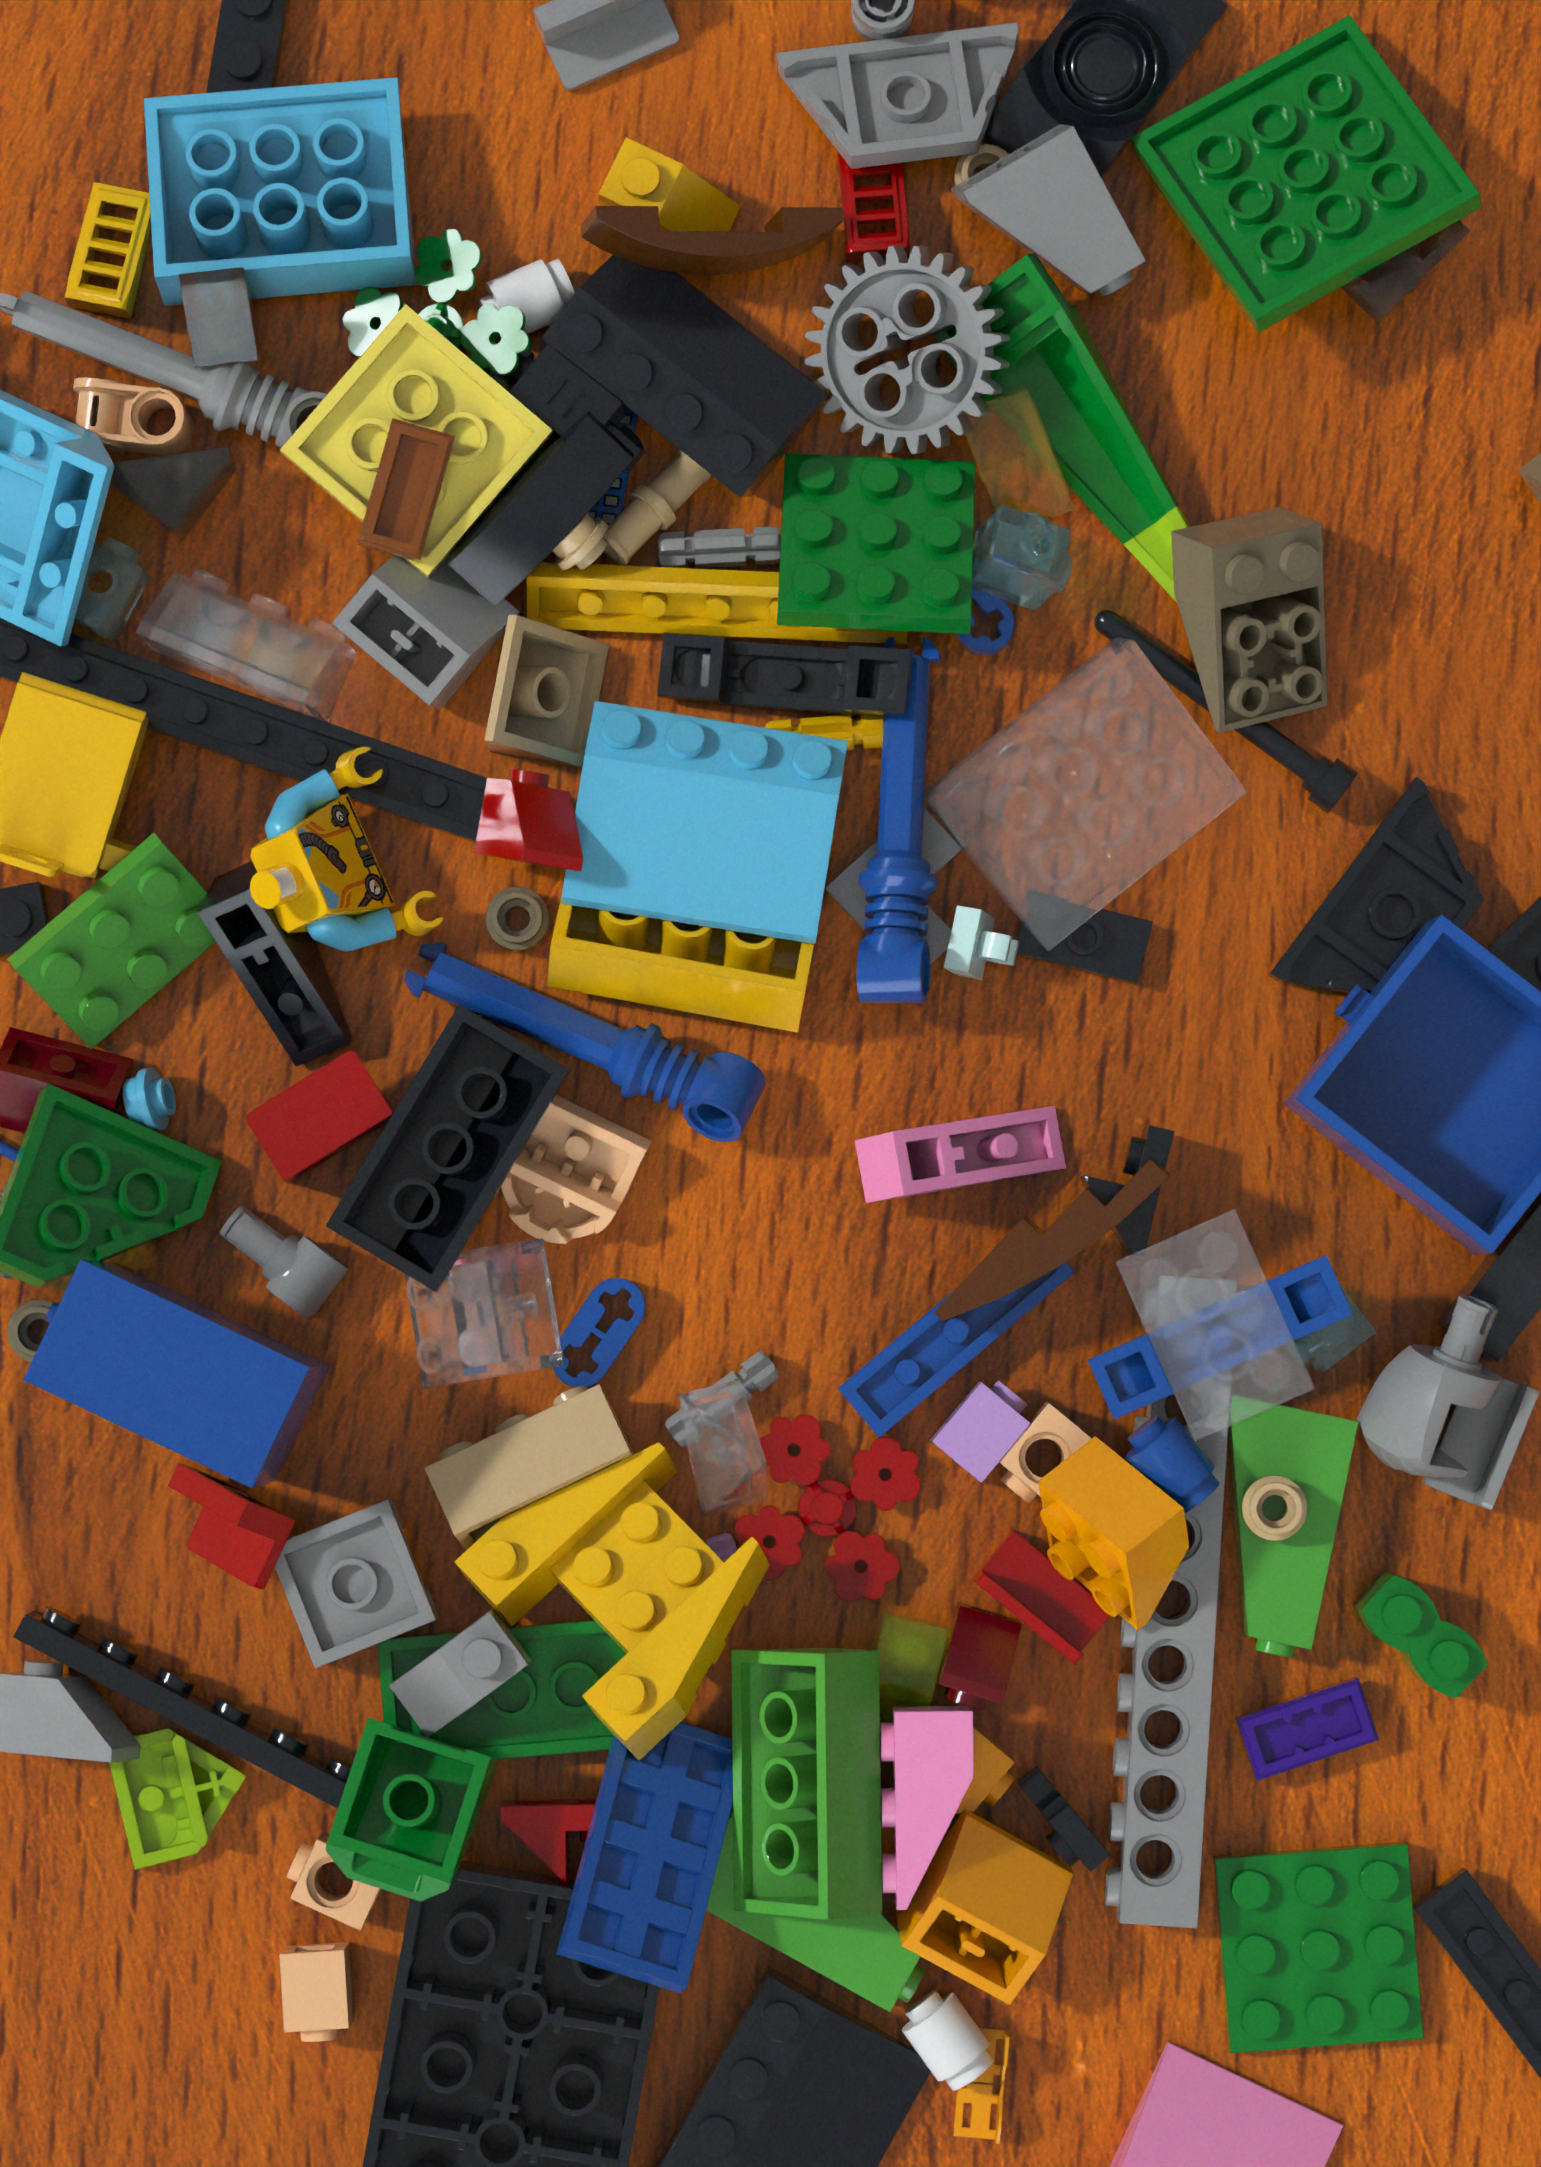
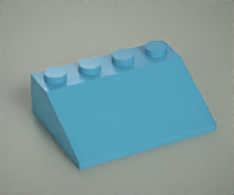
M398 77L144 98L154 278L164 306L362 290L367 287L376 289L417 285L414 277L416 267Z
M594 701L575 809L583 864L581 871L566 869L561 904L816 944L848 741Z

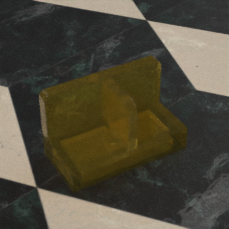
M1028 385L984 402L990 411L986 417L978 418L968 413L966 414L972 432L965 436L979 468L978 474L981 482L984 481L1004 530L1014 529L1048 514L1050 518H1054L1075 509V501Z

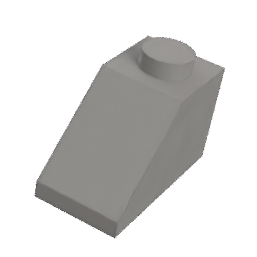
M493 1608L389 1686L425 1736L429 1737L526 1667L532 1659Z
M25 1660L24 1671L0 1673V1752L100 1762H118L140 1758V1744L86 1675L64 1674L63 1663L50 1660Z

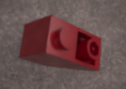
M957 1602L935 1672L938 1683L946 1686L944 1694L948 1695L947 1699L979 1710H984L987 1700L1002 1704L1022 1626L1019 1621Z

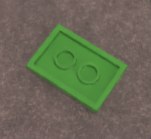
M152 833L12 954L8 961L18 974L86 1045L93 1049L216 942L197 913L208 891L155 833Z

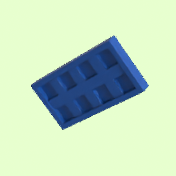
M680 1722L638 1761L613 1734L556 1954L677 1993H681L687 1988L733 1803L731 1738Z

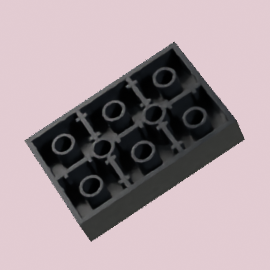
M462 1860L448 1891L421 1902L410 1898L363 2167H628L660 1987L556 1954L575 1880L568 1879L567 1883H564L559 1877Z

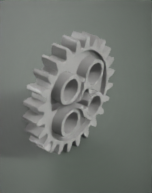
M902 245L888 246L886 263L878 252L864 253L865 272L855 264L844 265L842 272L848 285L826 283L824 289L834 303L832 306H813L811 310L816 317L825 322L823 330H813L805 333V338L821 345V353L806 358L805 365L823 368L824 376L817 379L815 383L823 390L830 389L833 395L824 406L823 411L825 414L842 410L846 412L840 428L843 433L853 432L864 426L861 445H876L884 435L886 453L900 452L905 439L911 454L925 452L928 437L936 448L947 447L950 445L948 427L959 436L970 434L972 429L966 414L968 413L978 418L988 416L990 411L981 400V395L1000 394L1003 390L997 382L990 378L991 370L1009 368L1010 363L994 355V347L1009 341V335L992 332L990 325L1004 314L1003 309L984 310L981 303L988 297L992 288L990 285L977 286L972 289L968 287L974 273L972 266H962L953 273H950L953 258L951 253H939L931 264L928 246H914L909 259ZM922 291L931 296L935 307L933 318L926 325L917 320L913 310L914 300ZM866 314L874 320L878 330L877 340L869 349L861 343L857 333L858 323ZM950 325L956 327L957 332L954 337L917 349L908 354L907 360L886 362L863 375L858 371V365L861 362L903 348L906 345V340L927 338ZM944 351L950 353L957 363V374L950 385L943 383L936 372L937 359ZM888 374L896 379L901 392L900 399L893 408L884 404L880 396L881 382Z

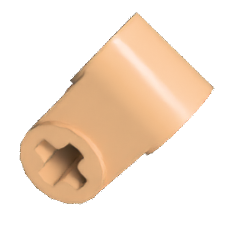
M82 377L74 380L73 390L79 393L75 424L97 434L107 452L128 451L168 456L183 451L191 442L195 431L194 419L186 406L171 391L160 387L127 385L100 378ZM163 408L175 410L176 420L169 432L158 436L148 434L147 423L149 417L155 411Z

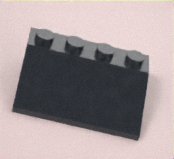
M767 1966L655 2167H878L931 2071L915 2049L772 1967Z

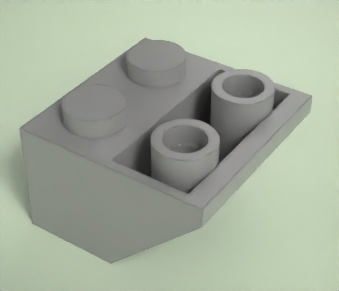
M451 553L448 554L428 579L404 558L394 555L368 578L332 624L429 706L441 711L504 635L508 615H520L521 612L505 599L500 601L495 607L448 565Z

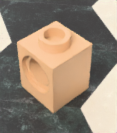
M1045 1402L1029 1421L1031 1424L999 1461L1007 1469V1472L1000 1480L1028 1504L1037 1495L1041 1497L1038 1480L1043 1477L1034 1475L1028 1469L1025 1460L1028 1447L1039 1439H1050L1060 1450L1061 1463L1092 1439L1048 1402Z
M322 1832L314 1846L302 1842L286 1877L297 1882L290 1899L361 1931L381 1889L353 1880L352 1888L349 1892L342 1895L328 1893L319 1882V1870L322 1865L334 1862L326 1852V1843L329 1835Z
M350 1942L285 1946L279 1954L284 2033L300 2032L301 2041L321 2042L338 2039L339 2029L349 2028L354 2020Z

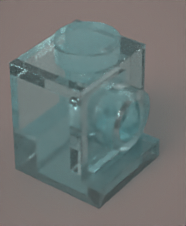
M107 537L103 547L94 543L74 619L76 624L116 643L150 579V575L146 570L137 565L142 556L140 553L110 537ZM99 572H107L112 576V585L104 593H95L90 587L94 575Z

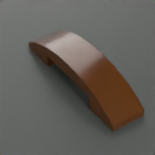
M595 206L581 224V238L618 258L641 266L681 274L721 275L753 271L792 259L825 240L844 218L843 208L781 207L764 226L765 232L660 231L658 206Z

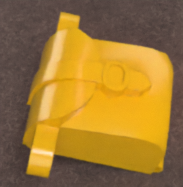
M22 672L19 682H17L0 738V862L51 878H55L63 871L78 877L87 876L96 879L102 869L110 871L137 847L113 839L146 735L149 719L146 717L147 712Z

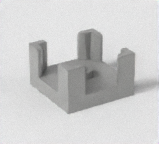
M394 1497L287 1539L275 1569L315 1669L435 1621L441 1616L429 1586H424L402 1531L405 1525Z

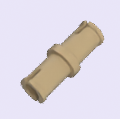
M679 450L676 453V457L648 486L641 484L630 494L631 503L608 526L602 537L607 542L603 553L616 564L627 565L630 562V558L658 529L667 530L676 521L674 513L703 483L710 479V473L683 451Z

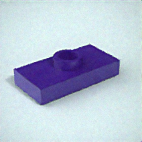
M1357 1677L1235 1717L1254 1777L1257 1781L1379 1740L1359 1678Z

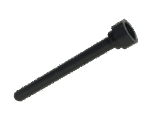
M1103 610L1096 615L1094 625L1100 634L1209 712L1198 672L1115 612ZM1267 722L1234 729V731L1304 781L1301 787L1311 794L1308 800L1327 814H1329L1358 774L1357 771L1339 758L1333 763L1323 756L1319 761Z

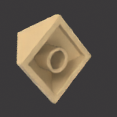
M508 615L484 740L490 752L582 768L594 701H599L609 644L519 615Z

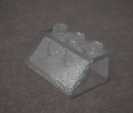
M195 569L191 578L174 571L142 618L136 631L151 650L297 712L328 722L356 656L352 646L344 643L346 635L337 627L315 618L311 619L308 627L285 618L288 612L286 606L254 593L250 603L227 593L230 583L205 571Z

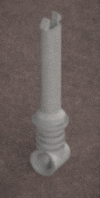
M24 290L20 299L0 292V311L13 317L11 322L13 328L198 401L203 416L213 420V429L219 432L229 428L240 430L244 424L247 425L246 434L255 436L259 430L261 431V440L269 442L272 436L276 437L275 445L282 448L299 428L303 418L311 414L327 395V393L311 392L299 386L292 393L290 392L291 383L283 380L279 387L275 386L276 377L267 375L264 381L260 380L261 371L254 369L250 358L242 355L237 361L225 358L211 365Z

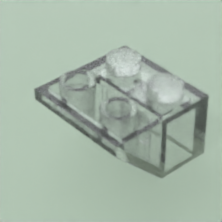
M544 1239L462 1251L437 1293L405 1274L406 1294L410 1305L423 1389L564 1365Z

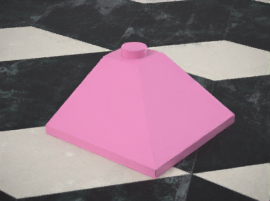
M1167 2041L1110 2167H1325L1344 2125Z

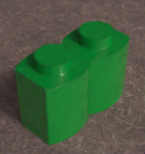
M1383 1571L1353 1603L1358 1619L1368 1632L1381 1642L1400 1650L1406 1666L1415 1677L1425 1685L1444 1695L1457 1698L1487 1666L1486 1658L1476 1641L1463 1629L1440 1619L1438 1611L1428 1595L1417 1585L1405 1578Z

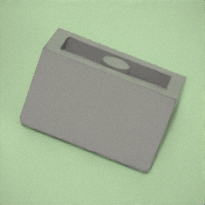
M553 0L533 9L536 27L567 92L575 91L675 47L680 41L677 29L663 0Z
M1503 1378L1496 1395L1486 1408L1475 1409L1453 1404L1436 1448L1460 1462L1468 1470L1466 1477L1461 1478L1424 1476L1421 1484L1477 1507L1492 1510L1539 1395V1390L1525 1385H1518Z

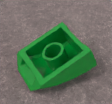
M367 1718L326 1843V1852L347 1878L420 1902L448 1891L470 1841L498 1760L491 1756L469 1749L465 1750Z

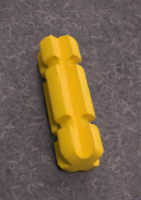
M851 715L800 718L799 724H791V719L775 720L766 723L765 728L848 741L847 750H854V745L862 744L863 749L882 747L883 715H860V718L852 719Z

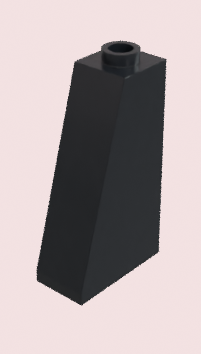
M1541 1192L1495 1251L1487 1255L1459 1293L1467 1297L1469 1295L1495 1305L1499 1309L1481 1357L1488 1362H1498L1541 1308ZM1458 1296L1437 1323L1445 1330L1449 1328Z

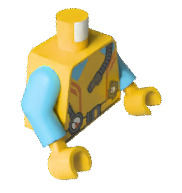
M365 746L343 753L337 760L336 770L328 774L323 769L281 793L277 797L264 826L267 838L252 847L250 855L257 871L250 881V892L255 903L265 909L273 908L280 927L285 932L297 933L308 931L312 939L345 952L394 939L397 937L396 931L402 929L413 936H423L436 928L444 919V917L433 921H424L416 913V906L426 904L437 897L431 891H421L404 903L400 911L390 913L388 909L395 906V902L348 793L340 796L338 790L345 786L359 788L375 783L381 778L383 769L373 771L364 777L359 776L355 771L354 761L356 757L371 750L370 747Z

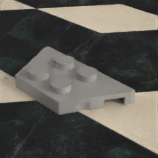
M1018 22L778 52L777 69L779 76L851 169L978 153L1019 42Z

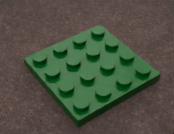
M1350 15L1131 137L1133 152L1258 333L1482 208L1479 191Z

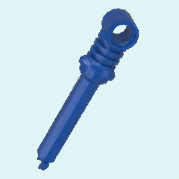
M889 637L881 647L896 648L894 637ZM923 637L922 656H913L907 715H883L877 854L867 862V870L859 873L858 885L866 892L865 901L870 903L865 906V917L869 920L864 922V932L868 935L861 939L857 954L856 978L860 1003H926L929 996L931 976L930 951L927 940L923 938L927 935L928 924L923 921L928 920V908L925 905L929 903V895L937 889L938 877L930 873V864L922 857L930 665L931 662H941V655L928 637Z
M442 942L423 944L420 947L418 956L434 962L427 978L410 970H407L405 973L404 981L414 996L420 998L424 991L456 1006L460 1004L481 1017L602 1068L608 1072L612 1083L621 1086L620 1095L630 1099L637 1095L647 1098L652 1091L654 1092L653 1101L662 1104L665 1098H668L667 1107L674 1110L680 1104L684 1105L682 1113L688 1125L708 1139L718 1142L737 1140L743 1132L766 1086L765 1077L761 1070L754 1063L740 1055L730 1052H718L711 1056H706L703 1062L699 1061L700 1052L692 1049L687 1056L685 1055L686 1046L677 1043L671 1049V1040L664 1037L658 1025L651 1023L647 1029L636 1025L624 1030L446 953L447 945Z

